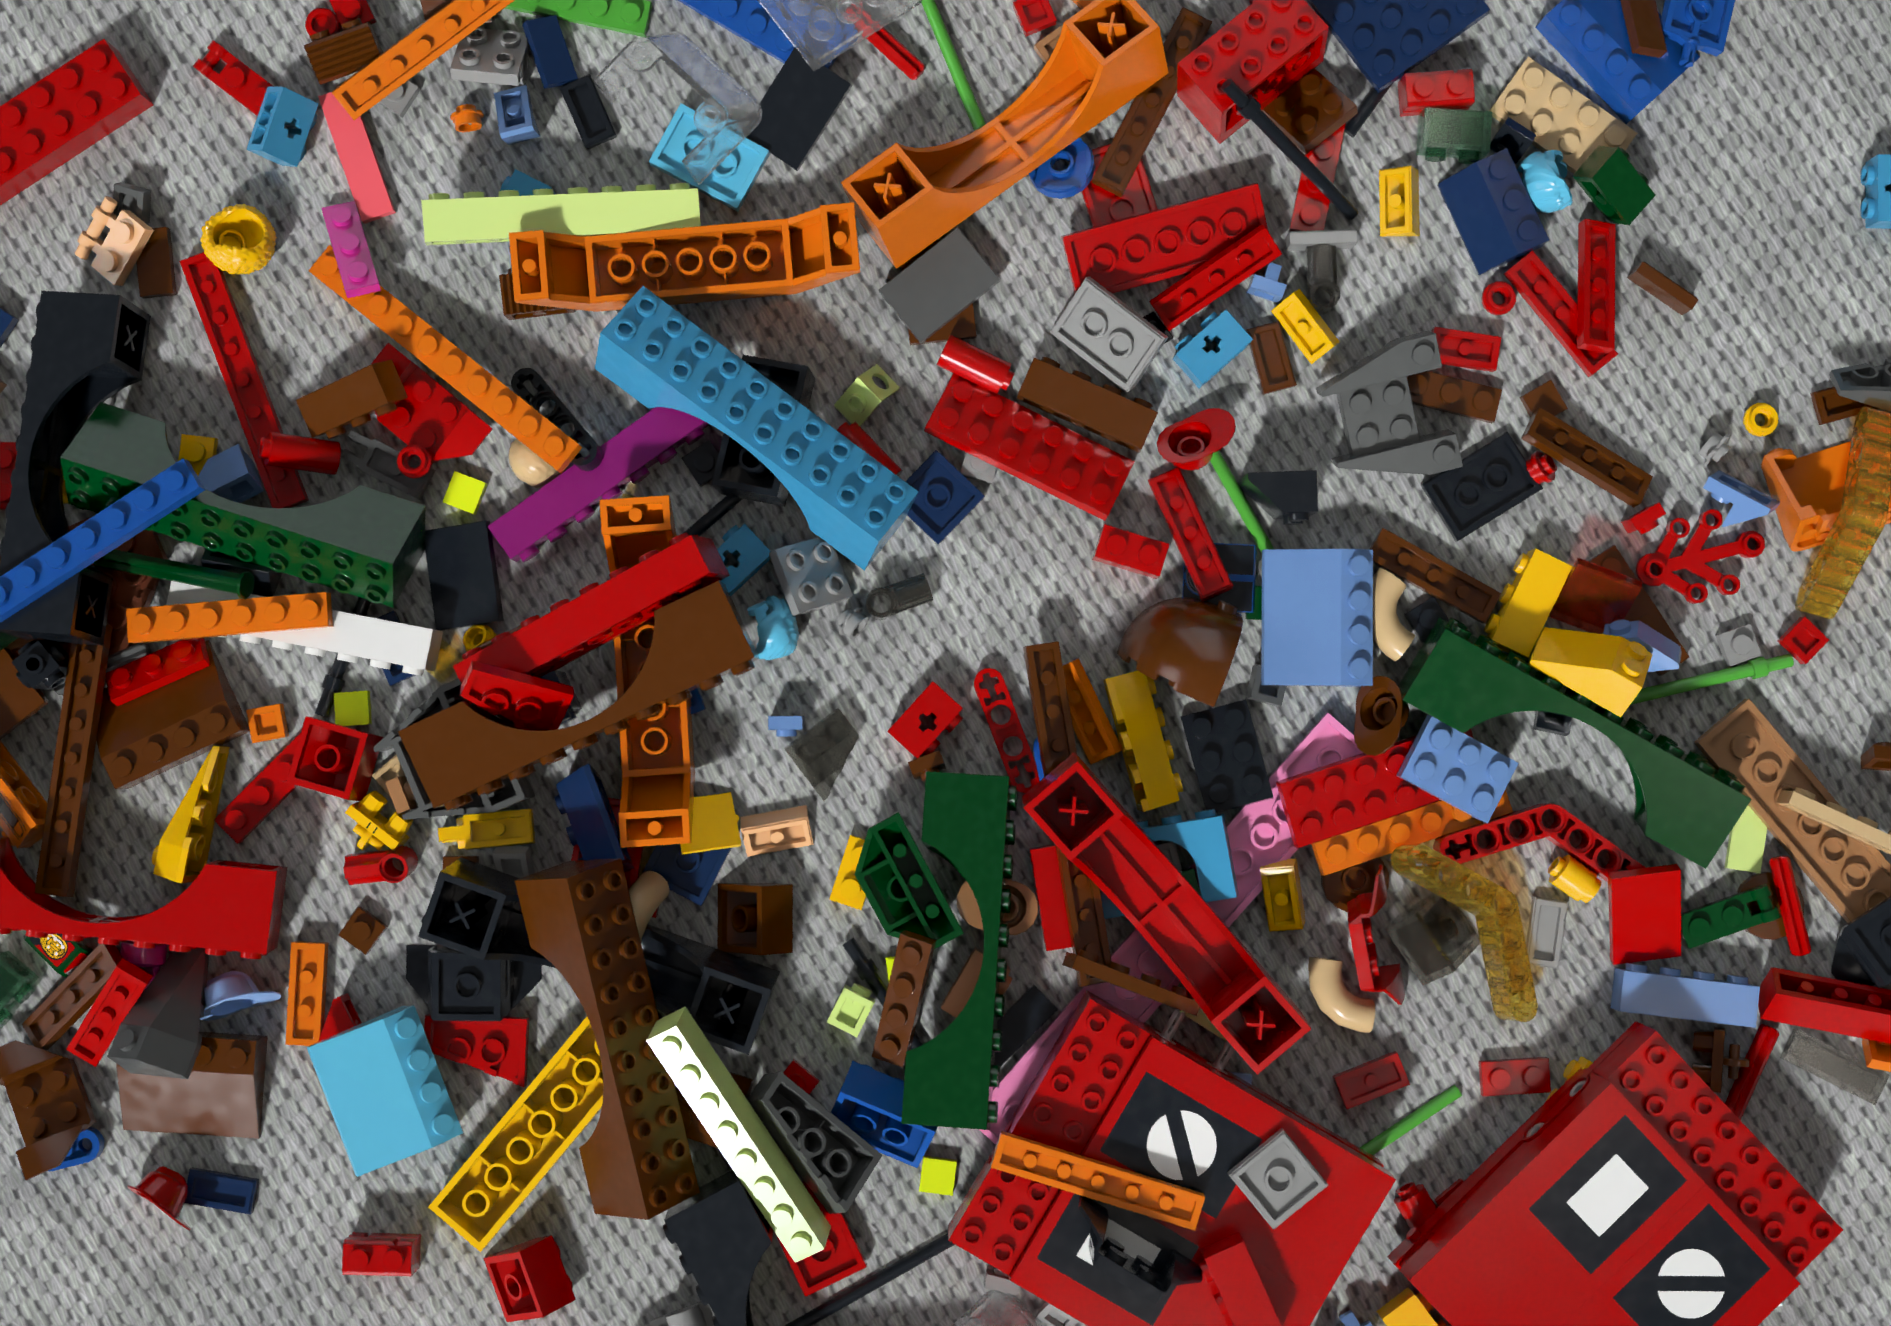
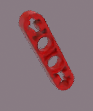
M982 669L974 679L976 694L1006 773L1010 778L1011 785L1016 786L1018 792L1027 793L1040 782L1036 762L1003 676L996 669ZM989 673L991 678L997 677L999 683L994 685L996 694L999 695L1003 692L1006 699L995 700L986 706L984 699L991 698L987 688L981 689L979 687V683L984 681L983 675ZM997 705H1005L1010 710V719L1005 724H996L991 718V711ZM1015 736L1022 742V751L1017 756H1009L1003 750V743L1008 737ZM1025 755H1028L1030 762L1023 763L1026 772L1034 773L1035 778L1030 780L1031 786L1025 788L1023 783H1016L1015 778L1020 776L1017 765L1010 769L1008 762L1018 761Z

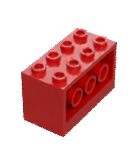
M1256 0L1178 62L1177 96L1215 140L1221 144L1251 120L1245 119L1236 110V104L1221 89L1222 84L1226 80L1232 79L1246 94H1252L1261 104L1260 109L1263 110V108L1323 62L1329 26L1305 0Z

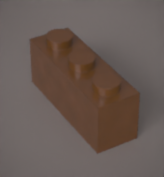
M387 360L364 367L297 399L296 402L311 437L314 438L326 434L329 440L347 433L345 426L351 424L353 428L371 422L370 415L376 412L378 416H382L397 410L396 403L408 398L393 361Z

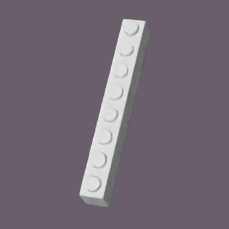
M171 581L166 605L242 598H239L235 593ZM251 594L248 598H258L263 596ZM332 610L333 627L241 634L239 641L260 644L261 638L273 640L272 647L291 651L294 644L305 646L304 653L325 657L326 651L338 653L337 660L358 663L359 657L371 659L369 666L389 670L391 663L403 665L402 672L423 676L424 670H436L443 631Z

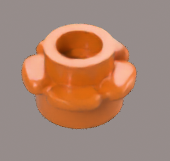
M464 104L456 108V111L451 114L450 119L453 120L455 129L458 132L476 131L482 128L481 118L484 117V113L481 110H476V106L472 104Z

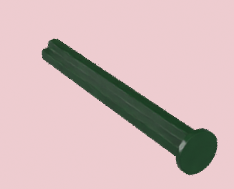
M115 549L94 562L98 567L235 593L242 599H247L254 589V576L251 572L247 571L239 574Z

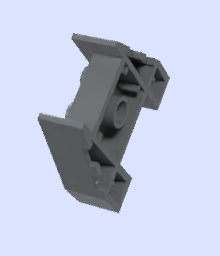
M1424 331L1396 338L1384 345L1380 350L1370 356H1366L1358 361L1356 365L1316 388L1317 393L1322 397L1333 394L1337 395L1349 454L1331 458L1332 463L1336 467L1431 475L1463 467L1456 433L1446 429L1419 436L1407 376L1442 367L1435 333Z
M459 678L440 686L427 701L411 712L405 721L395 730L389 732L373 747L375 752L388 751L394 748L419 808L403 814L404 820L496 812L535 797L527 776L512 781L507 777L502 780L505 786L480 796L477 792L471 794L473 801L459 808H453L448 811L445 806L433 808L398 731L461 701H469L460 694L461 682Z

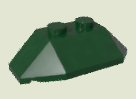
M899 812L868 828L855 876L886 934L899 938L902 931L908 930L936 940L934 949L964 934Z

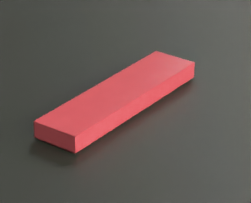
M332 92L318 96L361 221L366 224L396 213L362 115L353 120Z

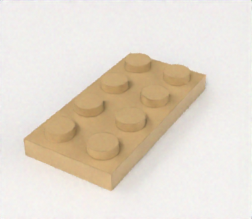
M1529 56L1488 111L1489 115L1502 124L1510 117L1535 133L1536 137L1532 145L1543 153L1548 150L1563 152L1562 161L1573 174L1598 146H1617L1626 150L1638 134Z

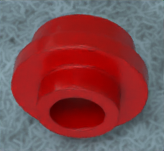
M1496 281L1484 289L1481 300L1486 311L1493 315H1503L1514 307L1516 294L1508 283ZM1494 293H1500L1503 296V304H1496L1493 301Z
M411 444L399 452L397 466L403 475L417 479L429 472L432 466V458L426 448L417 444ZM419 456L421 460L420 465L412 468L410 466L411 458Z
M1540 451L1534 452L1531 455V459L1526 461V467L1530 476L1538 484L1543 482L1550 483L1555 480L1557 466L1553 458Z

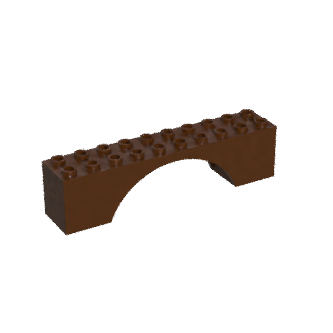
M718 580L655 610V626L651 647L637 678L613 705L587 721L556 730L517 729L514 727V724L491 714L476 704L470 703V701H461L398 731L433 808L445 806L447 811L459 808L473 801L471 796L473 793L477 792L479 796L491 793L505 786L502 780L509 777L510 781L523 778L535 772L534 765L541 762L542 766L550 765L567 757L565 750L573 747L574 751L582 750L597 743V735L603 732L607 736L629 728L628 720L637 717L638 721L645 720L660 713L659 706L668 702L670 706H675L692 698L693 696L690 691L698 687L702 691H707L724 683L722 676L732 672L733 676H739L754 669L753 662L760 658L726 585Z
M621 858L567 861L515 880L530 947L550 961L569 983L585 1010L599 1049L603 1073L601 1114L592 1136L579 1148L594 1213L649 1220L700 1193L674 1081L647 1042L659 1017Z

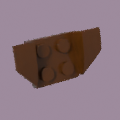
M16 1040L0 1047V1085L6 1088L26 1146L16 1151L25 1180H29L60 1166L79 1134L97 1121L74 1060Z

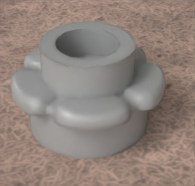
M858 607L854 610L848 608L843 612L838 620L840 625L839 633L841 635L845 634L854 639L864 630L869 619L862 613V608Z

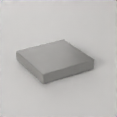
M1283 1128L1278 1130L1227 1172L1273 1230L1328 1186L1324 1178Z

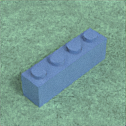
M1626 963L1625 969L1615 968L1610 1007L1614 1010L1756 1028L1760 987L1748 984V977L1727 975V981L1715 980L1714 973L1693 971V977L1681 976V969L1660 967L1659 973L1648 972L1647 965Z

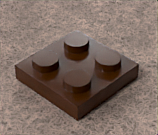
M1315 68L1262 110L1305 154H1308L1358 113L1357 105Z

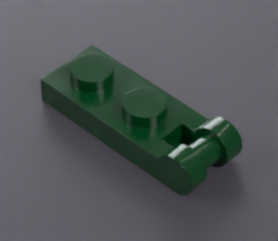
M1769 884L1756 886L1681 913V932L1688 948L1691 949L1782 917L1779 907L1774 906L1770 895L1773 893ZM1757 901L1761 911L1751 914L1746 903Z

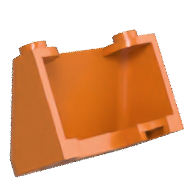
M1891 416L1867 420L1860 426L1855 440L1796 458L1791 449L1783 448L1773 449L1764 455L1761 463L1763 475L1771 498L1780 502L1775 511L1784 538L1792 551H1803L1891 523Z

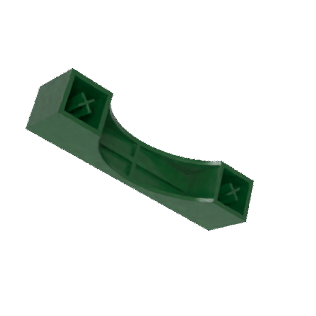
M103 402L99 403L60 457L68 504L96 513L101 512L176 463L168 447L165 422ZM359 485L338 498L296 508H265L246 505L223 498L205 489V491L145 530L162 533L179 541L190 542L205 547L210 551H218L244 562H252L268 567L275 572L293 575L310 583H318L341 593H349L367 599L372 603L383 604L393 608L425 551L426 506L363 485Z
M1439 617L1398 685L1401 689L1402 700L1461 733H1465L1475 725L1490 718L1520 711L1558 713L1591 725L1620 748L1628 763L1635 790L1634 819L1643 833L1706 869L1752 800L1744 791L1746 785L1738 781L1736 775L1722 767L1715 771V768L1708 764L1707 759L1691 750L1688 754H1685V751L1677 747L1678 743L1669 737L1660 734L1656 738L1653 733L1647 730L1648 727L1632 717L1625 721L1624 717L1617 716L1572 689L1564 687L1563 684L1544 673L1537 672L1528 665V660L1511 650L1508 655L1503 653L1502 649L1497 647L1498 643L1483 634H1480L1478 638L1474 637L1468 631L1469 627L1452 617H1450L1449 621Z
M926 771L921 840L928 850L949 862L971 887L982 917L984 953L979 978L974 991L957 1018L935 1038L922 1046L906 1052L901 1124L990 1130V1124L997 1123L998 1102L992 1101L993 1087L999 1088L1000 1066L994 1065L995 1052L1002 1051L1003 1031L997 1030V1017H1004L1005 996L999 994V982H1006L1007 962L1005 959H1001L1002 947L1008 948L1009 927L1008 924H1003L1004 913H1010L1011 893L1010 889H1005L1006 879H1012L1013 859L1012 855L1008 854V845L1015 844L1016 825H1014V820H1010V811H1017L1018 791H1016V786L1011 785L1009 776Z

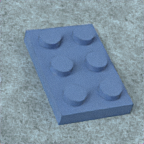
M1427 715L1396 776L1475 819L1488 824L1519 763L1465 733H1461L1440 720Z

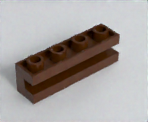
M1042 357L1041 360L1033 359L1018 392L1017 400L1140 453L1158 412L1152 410L1153 405L1136 397L1133 401L1121 396V390L1108 384H1104L1103 387L1090 382L1092 378L1082 372L1073 370L1071 374L1059 369L1061 364L1048 357Z

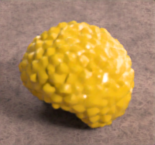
M236 204L224 207L222 211L212 215L205 222V226L201 228L203 233L200 241L202 242L201 246L204 249V254L216 267L222 271H227L229 274H250L256 270L263 269L275 252V241L277 239L275 229L267 217L253 206Z

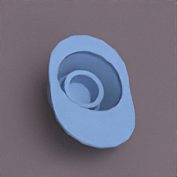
M225 972L207 981V986L204 988V1017L200 1018V1020L210 1021L224 1018L242 1009L279 1000L282 995L280 992L275 991L260 992L252 978L243 972Z

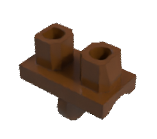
M1714 1027V1031H1695L1693 1040V1051L1712 1053V1065L1692 1063V1069L1713 1092L1721 1093L1723 1065L1728 1066L1727 1078L1738 1079L1739 1067L1750 1066V1059L1740 1057L1739 1044H1730L1729 1056H1724L1725 1028Z

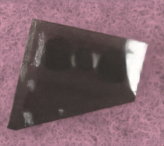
M838 707L784 747V749L824 801L830 795V790L841 773L850 751H852L859 738V734Z

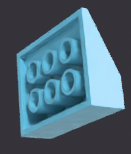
M415 1005L398 1007L306 1047L357 1177L431 1149L463 1134Z

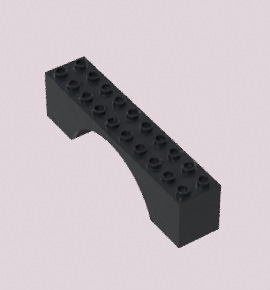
M41 291L40 302L36 307V331L31 340V364L26 373L25 402L21 406V430L16 440L17 457L15 469L11 473L12 490L10 502L7 504L5 512L7 518L5 536L0 544L2 553L0 576L70 532L63 505V470L60 457L100 402L106 401L123 388L142 381L151 315L120 295ZM91 564L1 622L0 632L25 640L104 646L113 578Z
M462 857L440 871L418 937L482 960H514L555 968L550 961L530 947L515 880L520 878ZM648 924L643 934L641 945L656 1009L665 1015H669L686 1007L708 1041L749 1055L759 1033L780 971Z
M731 1170L699 1187L700 1193L668 1209L664 1219L666 1224L663 1225V1230L671 1244L676 1242L682 1253L679 1259L685 1272L688 1275L692 1273L698 1283L696 1292L703 1305H710L715 1315L712 1317L714 1326H754L750 1307V1281L763 1253L772 1243L774 1230L735 1172Z

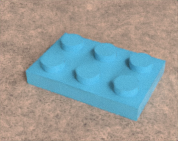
M680 103L649 163L662 172L683 183H689L690 187L698 188V191L739 212L770 152L768 149Z

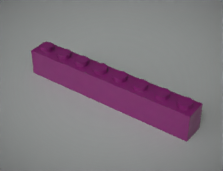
M655 407L600 446L603 451V459L597 468L592 471H583L574 464L487 527L511 560L517 562L521 559L522 562H527L540 552L538 546L549 540L553 543L563 537L568 532L565 527L575 520L581 523L590 518L595 513L593 507L600 503L599 500L618 498L623 493L620 488L630 481L633 484L642 481L650 474L648 468L658 461L661 465L667 463L678 454L675 449L685 442L688 445H692L705 435L703 429L710 424L679 410ZM589 454L584 458L588 459L591 455Z

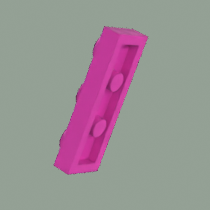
M355 201L321 208L347 298L381 291Z

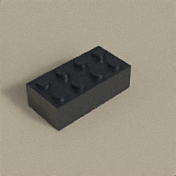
M743 354V361L807 409L809 408L815 377L808 366ZM725 433L723 434L712 486L721 495L785 507L789 491L753 454Z

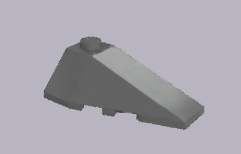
M205 948L191 949V952L173 951L120 1024L107 1055L108 1058L129 1073L189 1079L202 1042V1035L198 1032L200 1018L204 1017L205 1007L201 1004L202 990L207 986L209 955L205 954Z

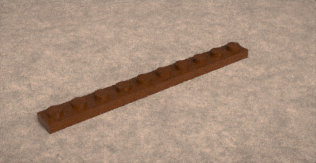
M1059 641L1023 647L1044 777L1073 752L1077 754ZM1056 846L1073 954L1078 955L1080 949L1100 956L1099 964L1109 967L1111 955L1100 889L1085 873L1070 862ZM1076 971L1078 986L1080 987L1106 983Z

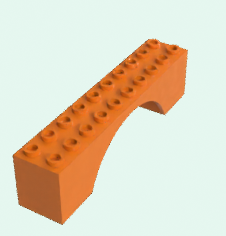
M1094 0L1063 23L1058 42L1041 72L1017 100L993 120L964 137L938 146L914 148L896 142L843 180L841 184L849 201L854 202L855 214L860 224L897 269L1167 75L1169 72L1160 27L1136 0Z

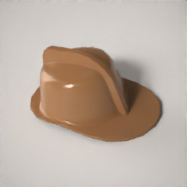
M1006 879L1005 889H1010L1011 910L1010 913H1004L1003 924H1008L1009 935H1018L1026 932L1034 924L1038 915V902L1035 894L1026 885ZM966 881L957 894L959 914L967 924L983 930L978 903L971 887Z

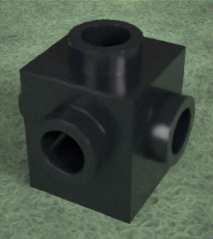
M30 641L18 651L20 655L11 662L18 670L16 676L28 688L52 690L66 680L68 654L56 642Z

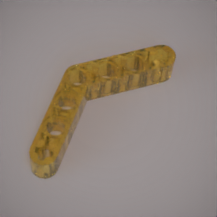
M1864 406L1856 417L1841 511L1799 588L1795 603L1797 611L1826 619H1833L1885 526L1891 495V413Z
M1401 845L1397 847L1391 856V865L1394 871L1475 915L1492 1006L1497 1017L1502 1020L1517 1022L1532 1020L1536 1016L1538 1004L1518 901L1515 895L1426 845ZM1440 869H1441L1442 874H1443L1442 881H1440V879H1439V870H1440ZM1467 885H1469V887H1470V894H1469V896L1467 895V891H1466ZM1495 899H1496V901H1497V909H1496V911H1495V909H1494V901H1495ZM1501 934L1504 936L1503 944L1501 943ZM1508 967L1510 968L1509 978L1507 976Z

